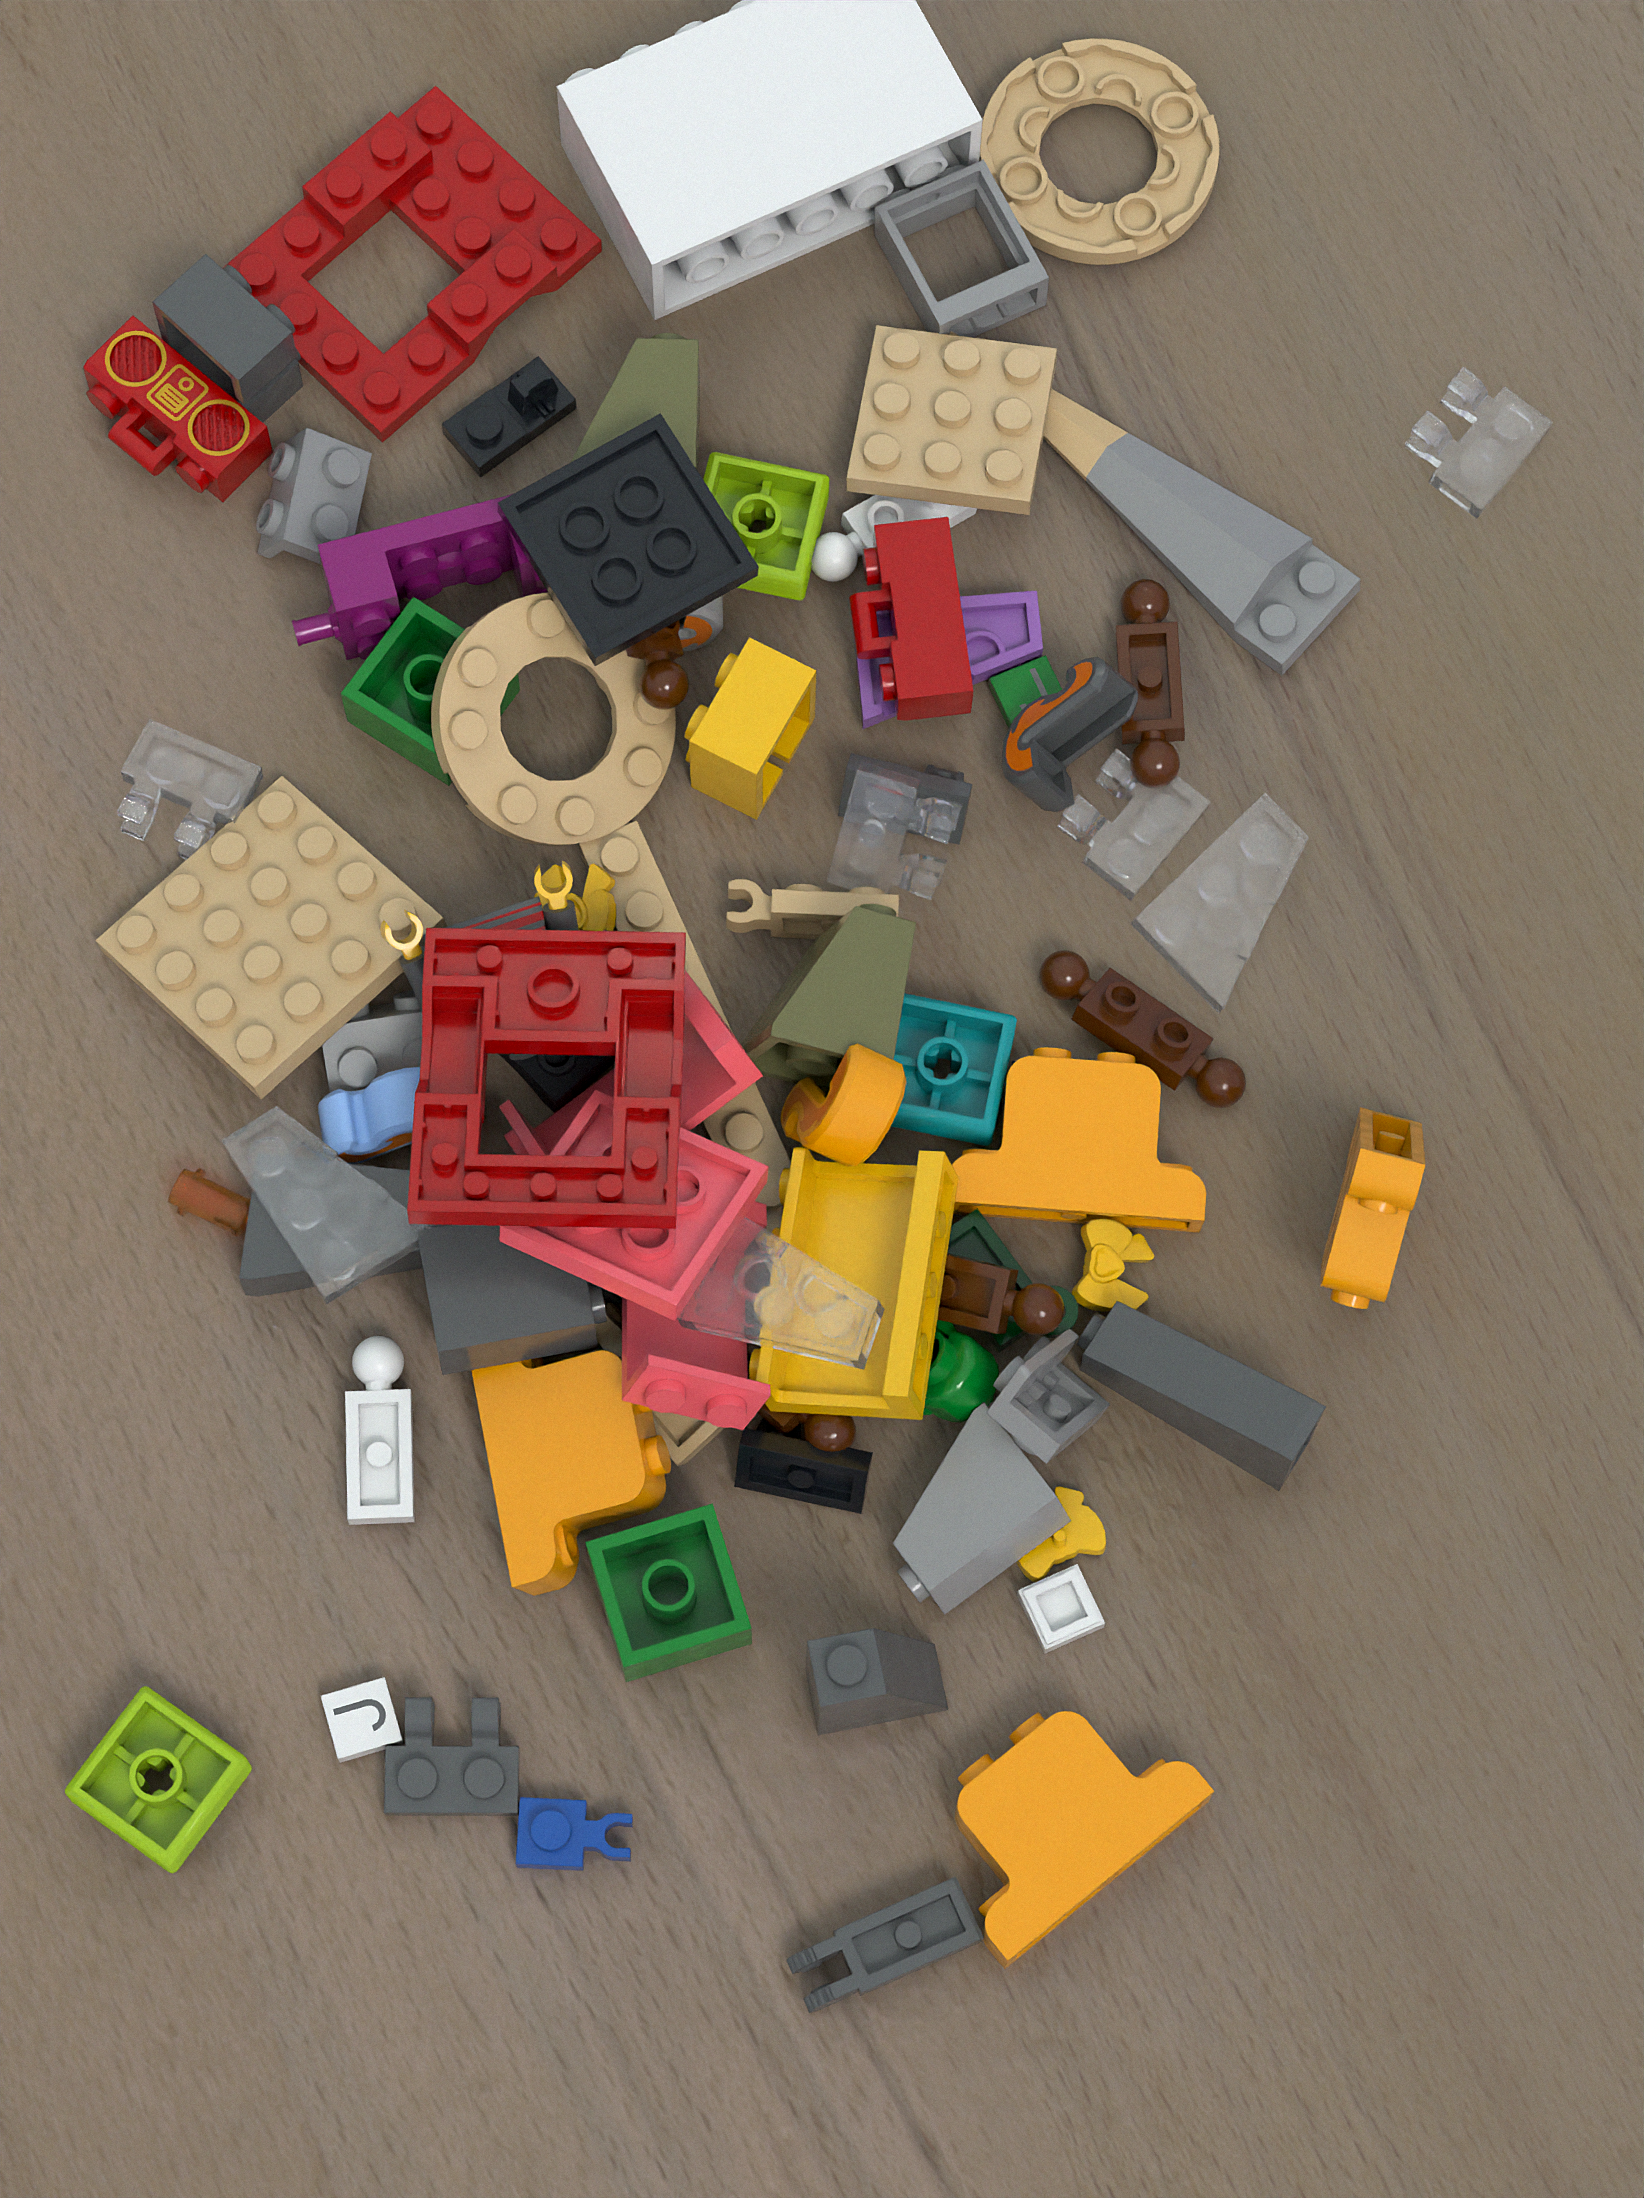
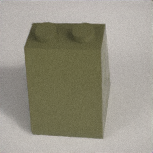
M660 333L651 338H636L571 462L661 413L698 471L700 423L699 339H686L675 333Z
M863 904L859 907L855 906L815 939L741 1043L762 1075L794 1084L809 1077L813 1079L822 1091L829 1092L830 1082L849 1046L858 1043L894 1060L916 922L896 917V911L890 907L879 904Z

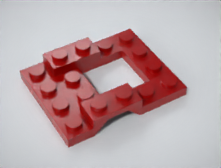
M435 86L398 118L391 111L312 177L302 186L304 198L226 265L234 267L246 279L252 289L251 295L265 308L269 304H273L290 319L295 328L293 333L295 347L301 356L298 363L383 443L475 362L491 334L500 323L530 297L554 292L562 287L602 252V241L446 94ZM392 211L460 276L426 304L428 316L383 354L308 281L388 212Z
M426 928L422 981L420 1078L415 1091L407 1205L409 1224L676 1229L685 1016L686 932ZM488 1054L615 1056L611 1156L480 1154L481 1126L484 1123Z

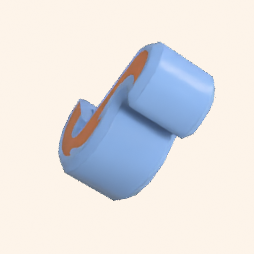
M420 1067L403 1068L385 1073L373 1079L369 1086L362 1090L345 1091L337 1089L324 1096L317 1106L324 1155L336 1163L357 1164L411 1144L415 1091L420 1078Z

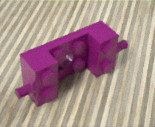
M511 495L318 544L331 605L326 613L299 620H291L298 647L303 644L335 637V639L342 643L346 660L358 657L366 660L401 614L399 599L408 598L411 600L415 597L418 600H425L439 594L445 587L464 582L471 585L486 584L499 578L503 572L513 570L521 598L533 594L548 593L498 513V502Z

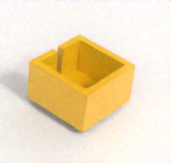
M749 637L739 656L730 653L721 665L714 684L719 690L709 708L701 704L692 715L684 738L689 740V749L685 761L690 763L692 788L757 820L783 775V769L767 762L770 755H773L790 763L815 719L816 670Z

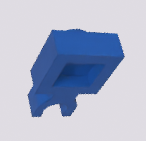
M520 1797L516 1867L583 1871L585 1851H596L604 1858L612 1861L631 1862V1848L611 1847L605 1838L607 1832L615 1826L633 1828V1814L610 1813L597 1821L586 1820V1800Z

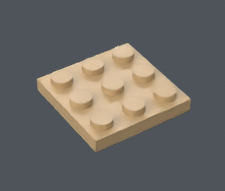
M876 325L846 477L847 491L1030 515L1057 363V348Z

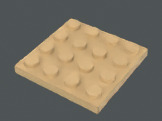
M281 776L95 941L101 951L262 1100L404 972L399 962L400 957L403 955L401 950L392 947L381 935L380 927L383 920L388 924L392 937L395 940L405 939L411 932V922L406 917L404 910L418 917L422 923L423 935L426 934V928H445L448 926L444 918L288 780ZM423 936L419 942L420 946H425Z

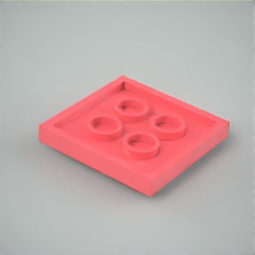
M595 1089L549 1155L611 1156L614 1097ZM680 1127L676 1229L500 1226L499 1241L676 1321L766 1185L769 1166Z

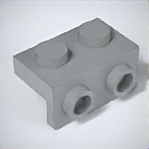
M305 428L286 442H281L275 448L269 462L268 475L273 478L270 496L263 504L257 518L256 530L261 534L258 555L270 559L284 550L321 564L318 544L355 535L372 453L309 428Z
M413 990L395 994L393 996L394 1003L375 1006L367 1004L322 1045L330 1092L337 1089L345 1091L362 1090L367 1088L373 1079L385 1073L403 1068L420 1067L422 1004L417 1000Z
M1070 1328L1052 1342L1043 1336L1034 1344L1023 1359L1019 1356L1014 1358L996 1379L993 1386L1001 1393L986 1412L1011 1433L1013 1441L1019 1448L1029 1454L1037 1455L1046 1464L1097 1423L1110 1405V1403L1061 1363L1079 1338Z

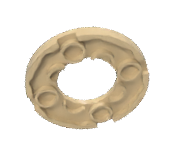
M1090 38L1062 43V49L1045 54L1033 61L1029 57L1005 77L992 95L984 113L979 161L984 159L1032 246L1052 256L1076 263L1109 265L1138 260L1154 254L1176 241L1194 224L1207 205L1215 183L1219 161V135L1214 115L1209 114L1206 105L1196 92L1197 85L1176 64L1166 57L1137 44L1121 40ZM1093 103L1117 106L1136 116L1151 133L1157 151L1156 169L1144 188L1136 193H1130L1122 197L1118 202L1105 205L1101 202H1097V204L1079 202L1064 194L1063 190L1057 189L1048 178L1047 172L1042 165L1039 155L1040 144L1043 135L1052 121L1071 108Z
M541 593L514 599L497 606L472 626L467 627L448 651L436 679L432 697L431 728L434 747L443 773L449 774L457 790L468 803L465 806L477 818L497 832L518 841L543 846H563L588 842L610 834L627 824L648 804L658 790L671 760L676 731L675 707L661 710L645 702L639 690V679L646 667L645 661L628 657L626 650L594 666L550 594ZM541 658H565L585 667L595 677L598 686L606 693L612 707V734L605 754L590 771L572 780L549 781L528 772L510 754L501 732L500 705L508 683L525 665Z

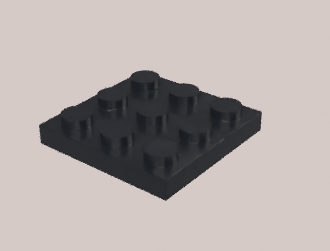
M661 413L498 502L499 515L594 666L601 664L758 576L759 566Z

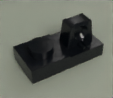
M538 356L492 390H488L443 422V435L481 478L577 409L576 399Z
M763 1417L756 1430L748 1428L743 1430L739 1444L734 1487L862 1514L873 1452L849 1447L833 1452L820 1450L810 1444L809 1441L800 1440V1423L787 1436L779 1433Z

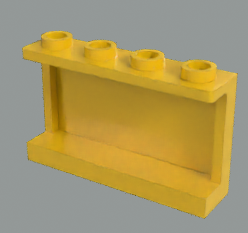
M793 1148L790 1168L782 1170L779 1180V1199L784 1207L780 1228L775 1227L772 1230L769 1242V1258L771 1265L774 1266L771 1287L763 1289L759 1303V1318L761 1325L764 1327L761 1349L753 1350L749 1363V1379L770 1384L771 1396L765 1402L770 1411L912 1420L923 1419L959 1178L944 1151L919 1150L917 1165L862 1163L857 1166L847 1167L838 1162L817 1161L813 1158L808 1148Z

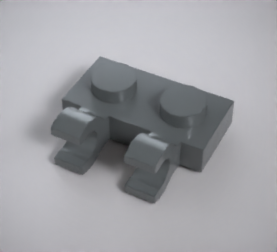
M405 1697V1746H385L384 1814L386 1816H519L520 1748L519 1746H500L501 1702H499V1698H472V1746H434L435 1703L432 1702V1697Z

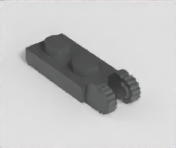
M954 1877L833 1931V1937L797 1952L786 1961L792 1974L806 1973L842 1953L851 1975L832 1984L827 1983L819 1986L803 1998L809 2013L840 2002L859 1992L860 1996L983 1942L984 1938L957 1878Z

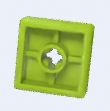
M712 452L708 458L703 480L759 566L758 576L737 588L794 600H803L811 574V560L816 540L820 536L828 503L829 477L825 474ZM755 520L766 522V529L762 530L761 533L748 531V528L753 526Z
M144 1686L140 1688L66 1786L65 1794L72 1803L169 1873H175L252 1770V1766L243 1754L151 1688ZM168 1765L173 1767L169 1774L174 1782L172 1787L167 1792L158 1789L153 1795L147 1794L150 1785L144 1778L146 1772L150 1768L157 1772H162Z

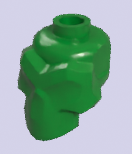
M937 1319L923 1415L934 1414L941 1419L961 1423L968 1420L973 1410L981 1404L985 1403L987 1407L990 1405L996 1391L993 1385L999 1377V1366L994 1356L972 1337L957 1331L952 1323Z

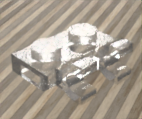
M1463 366L1447 387L1448 392L1441 399L1440 403L1456 415L1464 417L1473 425L1461 440L1457 442L1452 438L1447 426L1427 410L1412 428V435L1406 441L1404 447L1437 467L1428 483L1477 519L1548 433L1553 422L1505 386L1493 399L1488 395L1487 389L1481 380Z
M149 719L121 769L123 781L133 785L117 810L118 816L124 818L121 832L145 841L155 821L161 799H167L190 809L174 834V840L181 843L177 849V855L187 860L214 836L215 827L218 822L225 825L228 823L236 824L243 809L249 805L263 779L262 767Z
M1116 749L1101 766L1100 771L1102 773L1097 777L1095 783L1111 795L1120 799H1127L1129 801L1128 805L1111 823L1094 806L1078 794L1074 799L1075 804L1066 808L1063 812V819L1057 828L1074 841L1092 847L1085 855L1082 863L1132 901L1207 811L1211 802L1178 776L1170 784L1161 788H1149L1140 784L1131 772L1130 759Z
M862 761L856 771L826 882L850 890L857 887H874L881 889L886 894L891 893L892 886L894 885L906 889L912 894L931 900L936 886L939 887L947 860L929 854H903L902 851L908 829L947 844L952 830L955 831L963 804L944 798H919L918 794L922 780Z

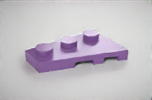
M1037 591L960 596L973 685L1042 657L1043 643ZM889 610L877 611L879 637L892 636ZM855 646L862 728L865 729L895 717L896 710L894 700L883 702L880 689L879 664L889 663V657L867 660L857 658Z

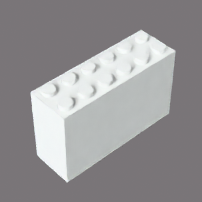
M742 0L723 15L706 22L694 21L686 24L672 37L651 46L645 44L635 46L626 51L620 59L598 69L586 68L577 71L565 83L557 86L561 145L654 320L875 224V207L881 205L890 194L906 188L913 191L929 184L950 167L956 165H965L967 167L979 162L983 120L916 0Z

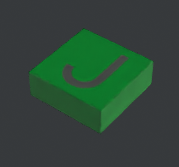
M1046 655L989 678V689L1008 728H1010L1014 718L1028 704L1041 696L1058 693L1062 690Z

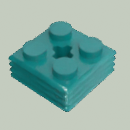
M904 993L894 1061L903 1065L907 1082L904 1097L891 1126L985 1146L990 1145L993 1140L1017 1023L1016 1017L1010 1014ZM938 1059L950 1061V1071L954 1073L948 1074L946 1079L933 1077V1070L929 1069L937 1065Z

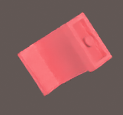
M685 970L681 1127L690 1131L763 1077V1075L717 1010ZM615 1068L536 1128L531 1126L509 1099L500 1105L499 1108L513 1128L504 1137L517 1155H549L595 1089L614 1097Z
M754 1201L676 1321L622 1297V1401L646 1406L660 1413H674L707 1421L717 1427H732L744 1430L771 1396L770 1384L748 1379L746 1252L767 1226V1204Z

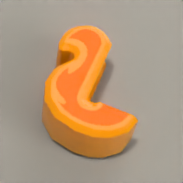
M858 1043L849 1046L830 1082V1090L827 1096L813 1079L809 1077L800 1080L792 1088L781 1111L780 1119L783 1132L786 1137L801 1143L803 1147L849 1167L862 1164L877 1150L899 1110L907 1082L903 1065Z

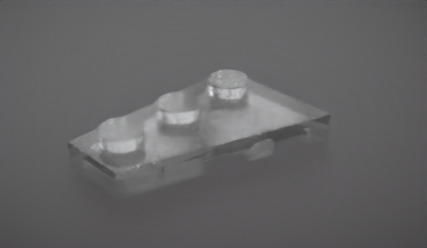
M1264 793L1131 922V925L1220 1013L1225 1008L1233 987L1246 961L1249 959L1273 906L1277 903L1309 837Z
M278 1106L221 1140L228 1155L326 1304L418 1248L417 1231L435 1228L431 1224H409L407 1209L393 1199L387 1190L374 1180L367 1179L338 1156L335 1150Z
M744 1216L677 1320L683 1328L864 1370L885 1309L874 1296Z

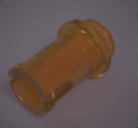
M184 1168L170 1192L168 1203L178 1207L177 1214L182 1217L189 1212L238 1237L247 1224L251 1198H246L205 1178L206 1171L198 1168L196 1172Z

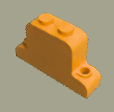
M1044 1047L1034 1049L1033 1056L1020 1058L1008 1071L1004 1089L1000 1149L963 1150L962 1156L952 1164L959 1177L953 1214L968 1215L978 1208L981 1214L986 1217L1086 1224L1097 1219H1111L1123 1224L1125 1227L1198 1233L1205 1221L1206 1189L1203 1181L1192 1172V1167L1182 1164L1160 1163L1157 1158L1161 1095L1160 1081L1153 1070L1145 1065L1136 1064L1135 1057L1126 1053H1100L1097 1055L1096 1061L1071 1059L1072 1053L1061 1048Z
M1361 1107L1359 1109L1349 1148L1347 1166L1321 1263L1320 1286L1332 1289L1330 1299L1339 1304L1367 1309L1370 1299L1385 1303L1410 1211L1414 1208L1426 1165L1422 1123Z
M605 1350L594 1351L547 1365L543 1364V1359L540 1357L471 1370L511 1587L533 1596L559 1590L572 1581L579 1563L577 1535L582 1530L648 1513L658 1507L665 1496L666 1480L664 1474L670 1473L671 1460L663 1437L656 1435L653 1410L646 1406L622 1401V1358Z
M1062 1711L1053 1714L1045 1720L1038 1712L1022 1723L1009 1736L1014 1746L994 1762L990 1755L986 1754L969 1766L958 1777L957 1780L962 1784L963 1789L959 1794L955 1809L957 1827L1004 1884L999 1891L992 1895L978 1909L985 1918L982 1928L984 1944L1004 1969L1009 1967L1209 1802L1214 1790L1192 1765L1181 1761L1166 1763L1161 1758L1138 1777H1135L1084 1717L1075 1712Z

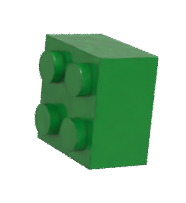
M413 597L341 692L347 722L450 786L453 781L448 773H443L434 747L431 728V707L434 687L441 665L448 651L465 629ZM518 673L508 683L500 705V717L520 691Z
M713 1503L585 1542L588 1560L625 1682L752 1644L751 1624Z

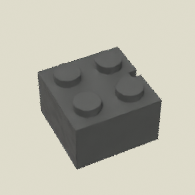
M205 254L152 301L161 338L261 422H264L303 387L298 363L301 356L295 347L293 333L295 332L294 325L277 306L269 304L265 308L251 295L252 289L249 283L234 267L226 265L222 269Z

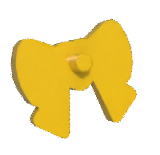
M593 863L589 866L583 897L573 893L567 894L566 897L567 900L574 902L579 930L604 931L606 929L607 931H613L617 916L614 896L609 891L615 886V880L602 867ZM556 864L541 876L542 883L549 888L560 887L566 879L563 867ZM537 892L534 897L539 896L543 908L548 903V900Z
M1097 1219L1086 1223L1081 1227V1236L1087 1250L1084 1259L1083 1277L1074 1286L1071 1294L1075 1297L1077 1303L1094 1311H1111L1116 1301L1136 1310L1149 1298L1148 1294L1117 1278L1125 1270L1123 1262L1146 1263L1154 1259L1151 1248L1142 1234L1138 1233L1132 1236L1128 1228L1115 1220Z
M1060 1486L1055 1488L1054 1494L1059 1499L1071 1522L1017 1561V1565L1022 1573L1032 1582L1044 1579L1054 1564H1060L1072 1559L1078 1553L1101 1555L1106 1549V1535L1103 1524L1094 1511L1088 1506L1083 1505L1084 1495L1082 1492Z

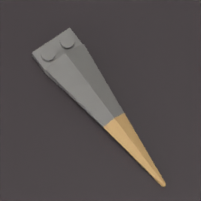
M950 331V335H957L956 333ZM1052 389L1043 439L1141 538L1233 641L1281 676L1360 591V578L1312 544L1313 538Z

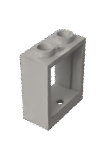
M984 159L967 167L965 165L950 167L943 171L935 181L913 191L908 188L898 190L890 194L881 205L875 207L874 236L927 332L950 335V331L959 336L973 338L1046 305L1049 276ZM975 206L1010 270L937 302L903 238Z

